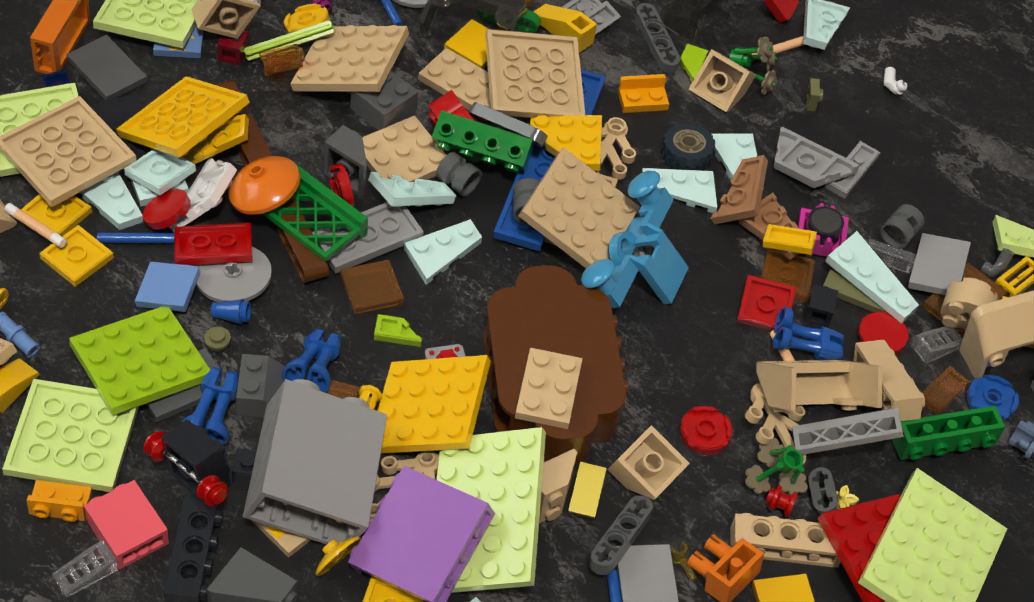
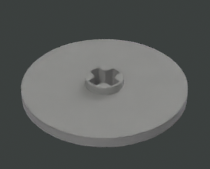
M252 247L253 262L196 265L199 266L201 272L196 285L204 296L216 302L238 299L249 301L259 296L268 287L272 277L271 264L264 253Z

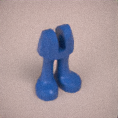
M786 306L781 308L773 331L776 333L773 338V347L775 349L785 350L793 348L813 352L814 359L841 360L843 358V334L823 326L817 329L799 325L793 321L794 313L791 308ZM794 336L802 337V338L809 339V340H812V341L799 339V338L794 337Z
M316 329L305 338L303 344L304 353L285 366L282 372L283 380L305 379L311 360L315 358L317 361L311 366L307 380L317 384L320 391L326 393L331 386V378L326 368L328 363L336 359L340 354L341 336L331 333L327 342H324V330Z
M212 367L200 384V389L203 393L197 408L192 415L184 418L181 423L188 419L195 426L200 425L204 429L206 414L213 399L217 400L211 418L207 422L205 431L213 440L217 439L222 445L228 443L230 434L224 426V415L230 401L236 398L239 373L228 371L223 386L220 387L222 369Z

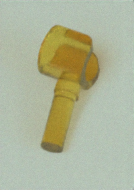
M680 542V552L671 546L672 561L680 563L690 581H694L697 577L691 567L687 565V545L684 542Z

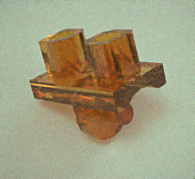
M297 43L259 53L264 64L265 76L303 67L302 61L305 60L303 50L297 46Z

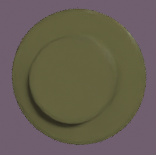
M223 327L210 328L204 335L206 346L214 352L225 350L231 341L229 331Z

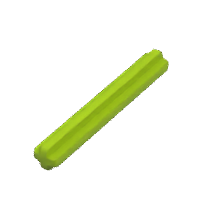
M325 21L246 47L244 53L246 59L251 61L333 34L334 28L331 21Z

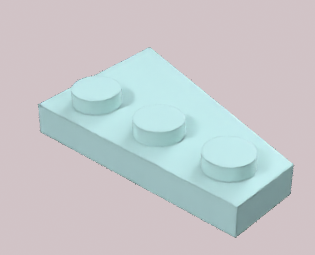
M642 168V172L649 170L659 173L660 181L657 187H665L673 199L687 202L686 205L695 208V205L708 208L707 212L714 213L717 211L713 171Z

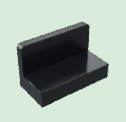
M136 94L88 104L112 130L117 129L140 111Z

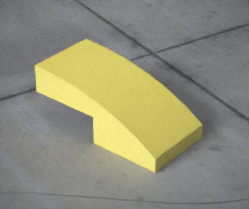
M580 462L568 513L595 519L606 468Z

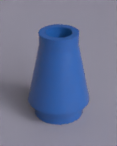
M244 299L219 303L213 302L211 316L212 318H219L242 325L243 322H249L251 304L244 301Z

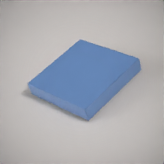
M150 262L135 299L136 306L154 309L167 307L173 311L186 312L201 273L199 266Z

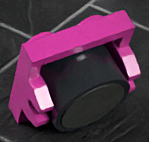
M820 203L813 210L801 208L798 228L817 232V239L812 254L828 257L830 253L846 241L849 217L842 216L836 211L835 206L831 205L830 208L824 207L823 203Z

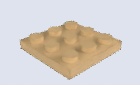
M415 115L363 137L367 166L371 172L380 173L381 178L391 179L392 175H397L409 182H414L416 178L428 180L436 176V170L446 154L442 149L436 147L431 138L432 136Z

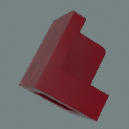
M244 30L239 41L220 38L217 44L218 61L241 66L245 57L244 49L249 47V31Z

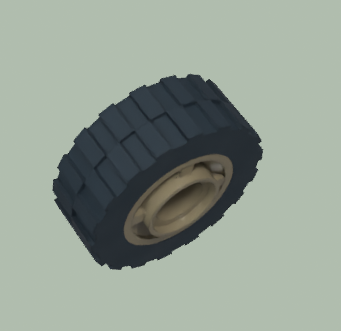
M693 123L673 125L664 134L661 149L662 158L667 165L676 170H705L713 159L715 139H713V135L707 129L702 128L700 125H693Z

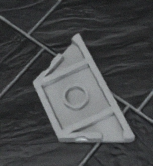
M784 127L780 128L774 162L775 169L812 188L858 172L859 164Z

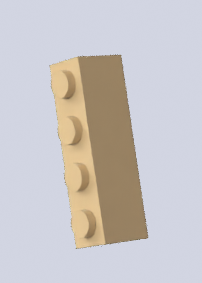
M885 340L856 343L853 362L883 366L882 410L898 408L900 421L920 419L922 408L925 406V397L916 387L913 378H910L905 371L904 365L899 362L893 349H890Z

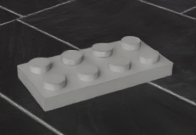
M386 202L361 212L368 217V234L362 239L356 237L327 262L336 274L402 247L405 242L422 237L424 231L406 206L394 207ZM335 228V235H347L350 232L347 228ZM318 229L317 235H333V229ZM317 242L318 246L325 252L333 246V242Z

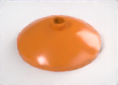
M268 156L257 159L247 164L236 174L229 188V200L236 210L245 214H261L274 210L289 200L296 192L301 178L300 171L297 165L286 157Z

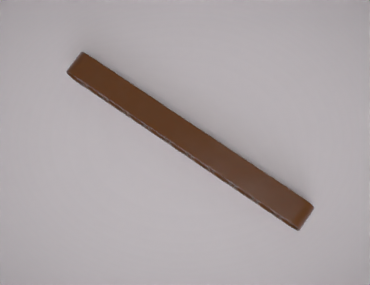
M234 80L214 84L240 92ZM246 105L240 113L236 114H246L249 118L248 140L235 145L244 166L257 159L273 156ZM286 201L281 205V208H296V201ZM303 214L299 215V222L306 221ZM281 215V218L286 222H297V215ZM273 222L303 283L329 276L327 262H324ZM299 228L301 234L313 235L310 228Z

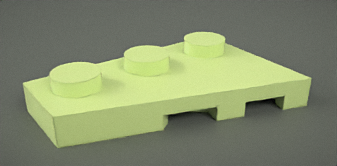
M995 215L992 223L998 250L1002 251L1003 248H1007L1014 254L1034 258V230Z

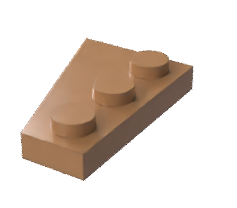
M765 155L742 159L730 181L732 186L728 194H723L720 200L722 205L718 212H714L710 218L714 224L759 215L768 164Z
M773 192L761 200L758 216L738 220L739 224L762 240L764 239L768 224L799 229L795 222L789 219L785 208L779 205L777 197ZM776 249L788 259H792L799 254Z

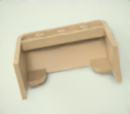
M1034 291L983 304L971 313L959 351L975 379L983 377L986 367L1001 365L1005 361L1009 350L1034 344Z
M846 360L756 362L758 379L768 406L774 407V412L796 411V405L838 404L841 405L842 410H857V405L882 408L883 366Z

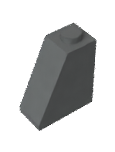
M241 547L207 588V602H296L299 596L297 593V580Z

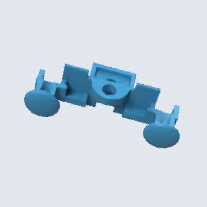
M648 170L640 173L633 178L628 186L629 196L637 198L642 205L638 213L643 217L633 218L625 232L613 235L609 244L611 260H597L589 265L582 274V285L585 288L596 287L604 292L610 300L611 308L621 306L638 270L662 303L671 304L689 268L663 230L660 229L674 199L665 187H657L660 181V174L656 171ZM651 245L655 248L652 256L643 255L636 257L632 255L635 247Z

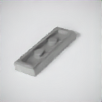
M860 141L847 156V159L859 164L858 172L827 183L825 188L845 199L878 159L880 152Z

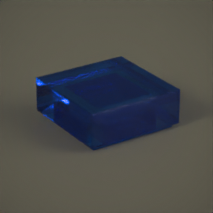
M65 70L41 76L45 88L71 83Z

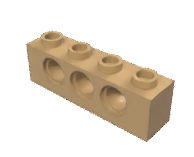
M735 513L730 527L731 547L743 538L764 553L763 559L836 568L841 563L820 523L807 522L804 519L790 520L781 519L777 516L763 517L754 516L750 513Z

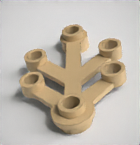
M618 117L609 119L605 127L602 128V137H605V139L601 142V164L607 156L613 167L612 176L616 179H624L627 167L622 164L621 160L627 164L633 163L636 151L631 148L625 137L628 132L626 122ZM615 140L622 150L621 160L613 147Z
M755 384L751 389L750 395L753 405L745 413V418L750 423L756 424L763 417L762 408H765L768 414L763 427L756 433L757 441L764 445L769 444L774 437L773 429L775 427L784 447L792 445L795 449V443L788 430L793 432L792 426L799 425L794 421L801 420L805 414L804 408L801 405H796V411L784 412L789 418L779 412H774V407L768 406L761 384ZM806 454L802 455L803 464L806 462Z
M423 451L415 459L399 461L393 456H387L381 461L382 471L387 475H392L397 471H401L403 466H406L435 479V474L438 471L439 454L434 451ZM377 475L374 492L378 489L391 488L395 476L379 478ZM380 501L377 504L372 503L369 522L376 515Z

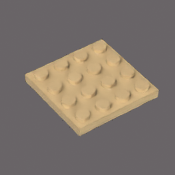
M396 25L333 26V34L315 39L290 83L293 91L380 92L409 35L408 27Z
M487 29L485 41L491 109L508 116L536 118L539 115L547 117L585 115L577 37Z
M80 96L0 136V151L51 207L136 162V155Z
M563 147L518 216L587 268L597 260L610 259L609 244L614 234L627 230L640 206Z

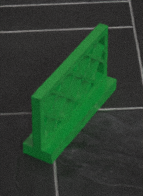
M297 165L300 171V183L296 194H293L287 200L296 201V208H281L279 206V208L262 214L326 262L356 237L362 239L368 234V217ZM299 201H311L314 204V208H299ZM314 214V221L299 222V215ZM317 214H328L332 217V221H317ZM281 215H297V222H286L281 218ZM299 228H315V235H303L299 232ZM317 228H332L333 235H317ZM335 228H347L350 232L347 235H335ZM317 242H333V246L325 252L318 247Z

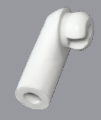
M887 67L884 71V86L895 95L903 94L907 90V83H903V80L896 81V69Z

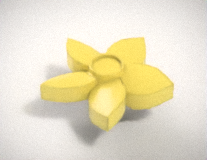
M847 485L841 487L840 493L837 491L840 509L859 502L858 497L849 494Z

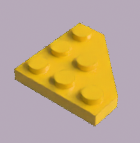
M539 115L536 118L530 119L531 126L540 129L548 135L544 143L548 152L556 156L564 147L592 170L600 171L602 115H563L554 117Z

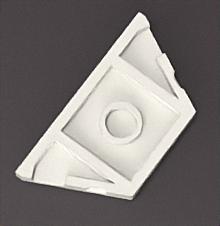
M209 158L187 192L191 200L187 214L183 217L181 215L177 217V222L169 226V228L175 232V227L185 226L211 208L216 207L222 201L221 196L224 191L231 185L232 178L237 169L231 163H224L220 160L215 162L212 158Z

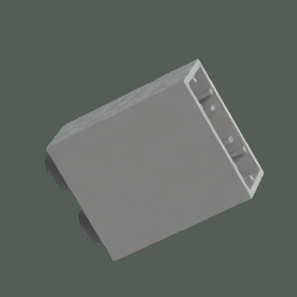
M285 379L266 406L243 517L326 545L334 539L340 543L351 537H360L369 525L387 414L370 409V405L360 398L346 397L341 399L320 391L317 384L309 380L297 379L290 381Z

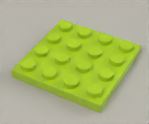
M159 307L69 338L70 347L112 416L199 385L210 370L170 308Z

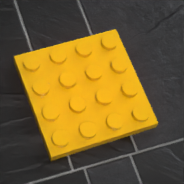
M186 76L116 130L121 138L180 158L186 155L196 144L204 141L214 130L222 127L233 115L240 113L242 108L250 102L246 94Z
M487 355L391 362L378 407V412L387 414L381 453L469 449L491 363Z

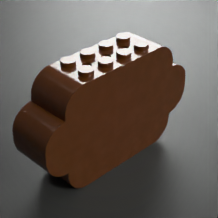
M550 265L529 267L518 275L515 287H507L496 291L490 297L487 305L488 323L484 329L483 341L485 355L491 361L488 371V382L494 428L496 432L542 427L546 432L544 462L575 449L577 456L574 466H577L588 458L592 443L605 442L616 434L622 410L625 409V398L629 393L628 379L623 377L625 360L619 354L621 351V338L616 336L618 327L617 316L612 314L610 300L604 292L596 287L585 288L584 285H577L576 280L567 270ZM530 348L582 358L568 429L515 418Z

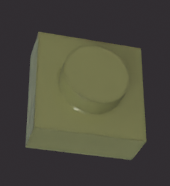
M810 78L806 91V111H816L818 102L821 103L823 100V89H820V79Z

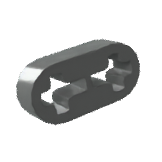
M824 467L814 469L809 475V485L817 513L821 515L822 513L839 509L840 504L831 472ZM821 477L825 479V488H820L818 483ZM827 496L830 503L829 507L824 508L823 497Z

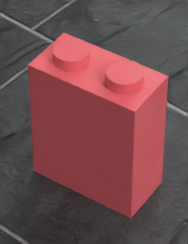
M135 480L127 484H121L106 495L95 497L88 504L84 505L86 521L118 570L169 544L168 529Z

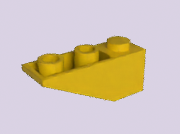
M544 4L534 11L541 19L540 25L553 35L577 37L579 53L594 43L597 24L581 11Z

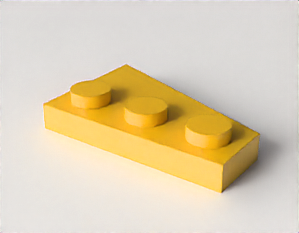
M246 114L232 116L222 127L214 130L204 141L196 144L186 155L181 157L196 164L248 140L249 118Z

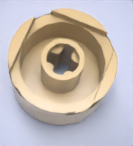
M963 278L961 282H956L957 279L949 283L941 308L942 323L945 326L966 331L971 313L977 307L998 300L997 293L995 292L994 295L990 291L991 286L975 278Z

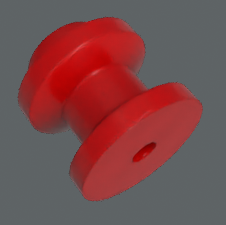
M778 485L777 489L771 487L766 499V503L770 504L768 510L773 511L778 507L784 510L785 517L789 518L798 492L788 495L783 492L781 485Z

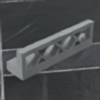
M898 408L792 426L795 449L802 455L904 437Z

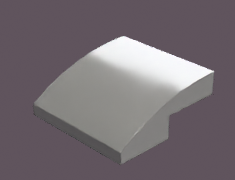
M571 0L562 7L581 11L597 24L595 36L621 18L607 0L603 3L599 0Z

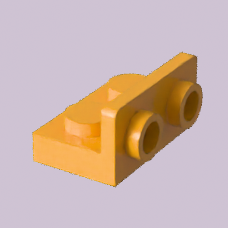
M665 74L621 77L617 93L623 113L668 110L669 101L665 91Z
M36 480L32 495L27 497L29 514L39 518H62L69 522L76 520L85 521L84 505L88 504L91 500L92 487Z

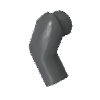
M1003 248L994 265L985 262L980 272L986 275L987 278H994L1007 268L1014 253L1007 248Z

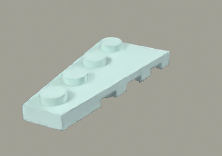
M858 231L828 255L826 263L901 324L918 308L919 304Z

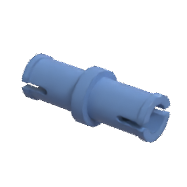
M5 312L0 313V331L6 336V340L13 343V345L15 344L28 358L35 356L41 348L40 345L26 333V329L22 325H17Z

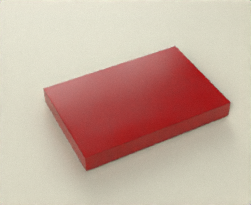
M251 223L175 227V264L201 265L253 262Z

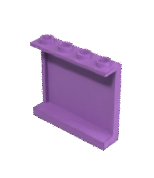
M403 466L400 473L394 477L392 487L387 496L380 501L378 511L373 520L369 522L368 528L364 531L359 544L352 549L348 563L356 572L361 573L363 571L426 602H446L496 513L489 503Z

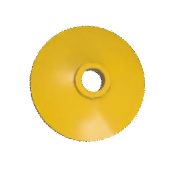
M356 536L340 543L335 539L329 542L322 549L325 556L319 563L315 574L321 576L329 571L359 544L361 538Z

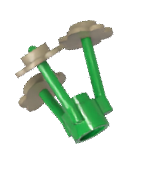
M767 36L758 39L759 47L735 48L731 51L729 59L744 68L750 67L752 60H761L767 64L768 72L765 78L757 74L754 78L762 82L761 94L763 95L772 91L777 84L776 71H770L771 65H775L777 60L776 52H773V44L769 42Z
M774 437L767 445L760 443V451L757 454V458L761 463H766V466L770 469L763 472L758 465L748 468L745 471L747 487L754 489L756 494L768 492L770 490L769 476L780 470L782 473L779 474L780 482L778 485L782 486L783 492H788L789 495L793 492L805 493L808 486L805 483L806 476L802 474L804 471L802 454L797 449H794L792 445H788L786 448L781 444L779 445L778 440Z

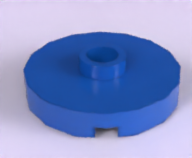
M984 375L983 378H976L971 383L967 391V402L971 409L996 406L1002 421H1005L1012 417L1019 405V396L1017 391L1015 393L1012 389L1013 385L1009 381L999 376Z

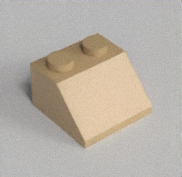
M197 0L191 10L198 29L238 39L260 8V3L250 0Z
M711 49L688 90L723 111L728 112L746 94L756 74Z
M651 425L607 470L626 489L655 500L690 463Z
M575 449L552 458L543 464L539 523L546 520L552 521L559 517L563 511L577 456Z

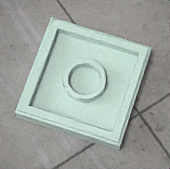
M153 149L136 160V162L124 168L127 177L161 195L194 173L196 168L194 163L183 157L179 158Z

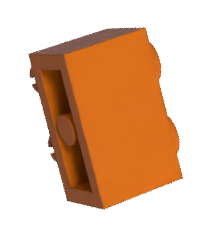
M713 534L706 541L704 549L710 551L720 560L714 564L700 554L699 551H695L694 555L692 554L687 562L689 567L706 578L705 591L720 602H731L760 573L764 553L743 538L731 547Z

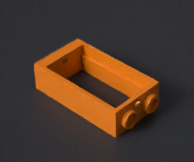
M52 0L30 37L36 72L58 77L67 61L66 54L73 51L90 22L88 0Z

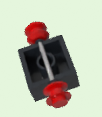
M188 419L167 434L158 431L147 437L144 444L145 454L151 456L155 462H162L167 459L171 474L197 495L199 499L204 500L207 506L212 507L225 500L228 490L227 486L231 484L228 473L230 468L225 461V449L219 440L210 438L200 425L195 426Z

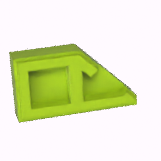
M687 44L679 64L683 70H686L692 83L707 58L708 50Z
M378 314L374 340L421 347L422 338L411 330L410 325L404 318Z

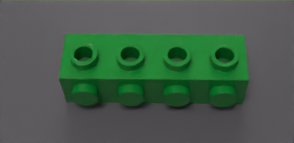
M442 110L431 137L439 149L450 151L451 148L459 151V154L466 158L476 156L482 158V162L492 166L498 163L504 165V169L514 173H518L519 170L526 171L534 148L533 139Z
M989 406L901 421L904 437L894 438L892 441L900 460H917L928 455L935 454L936 456H941L952 451L959 450L964 452L976 447H991L997 444L1005 429V425L996 406Z

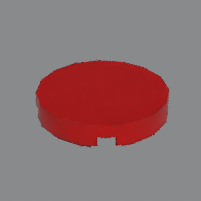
M340 163L331 165L329 172L333 173V177H330L331 191L354 207L352 187L345 167Z
M168 190L153 198L146 205L142 218L151 229L167 228L177 222V217L180 215L183 217L187 214L191 200L184 190Z
M887 312L868 314L862 319L858 328L860 342L885 340L890 349H893L895 355L904 350L909 338L908 329L904 322L901 324Z
M699 406L690 409L683 416L679 433L682 441L689 449L700 454L710 455L719 453L727 447L732 437V425L729 418L719 413L718 409Z

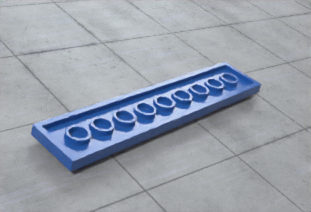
M581 69L585 115H593L605 84L606 76ZM534 145L526 171H518L495 227L493 238L536 251L541 250L545 236L531 225L518 223L513 217V187L521 179L533 178L539 181L542 179L556 157L546 150L545 145L542 147Z

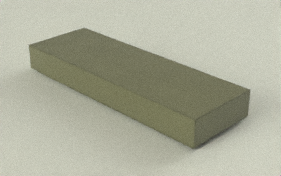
M830 269L823 286L839 290L837 298L871 312H887L839 272Z

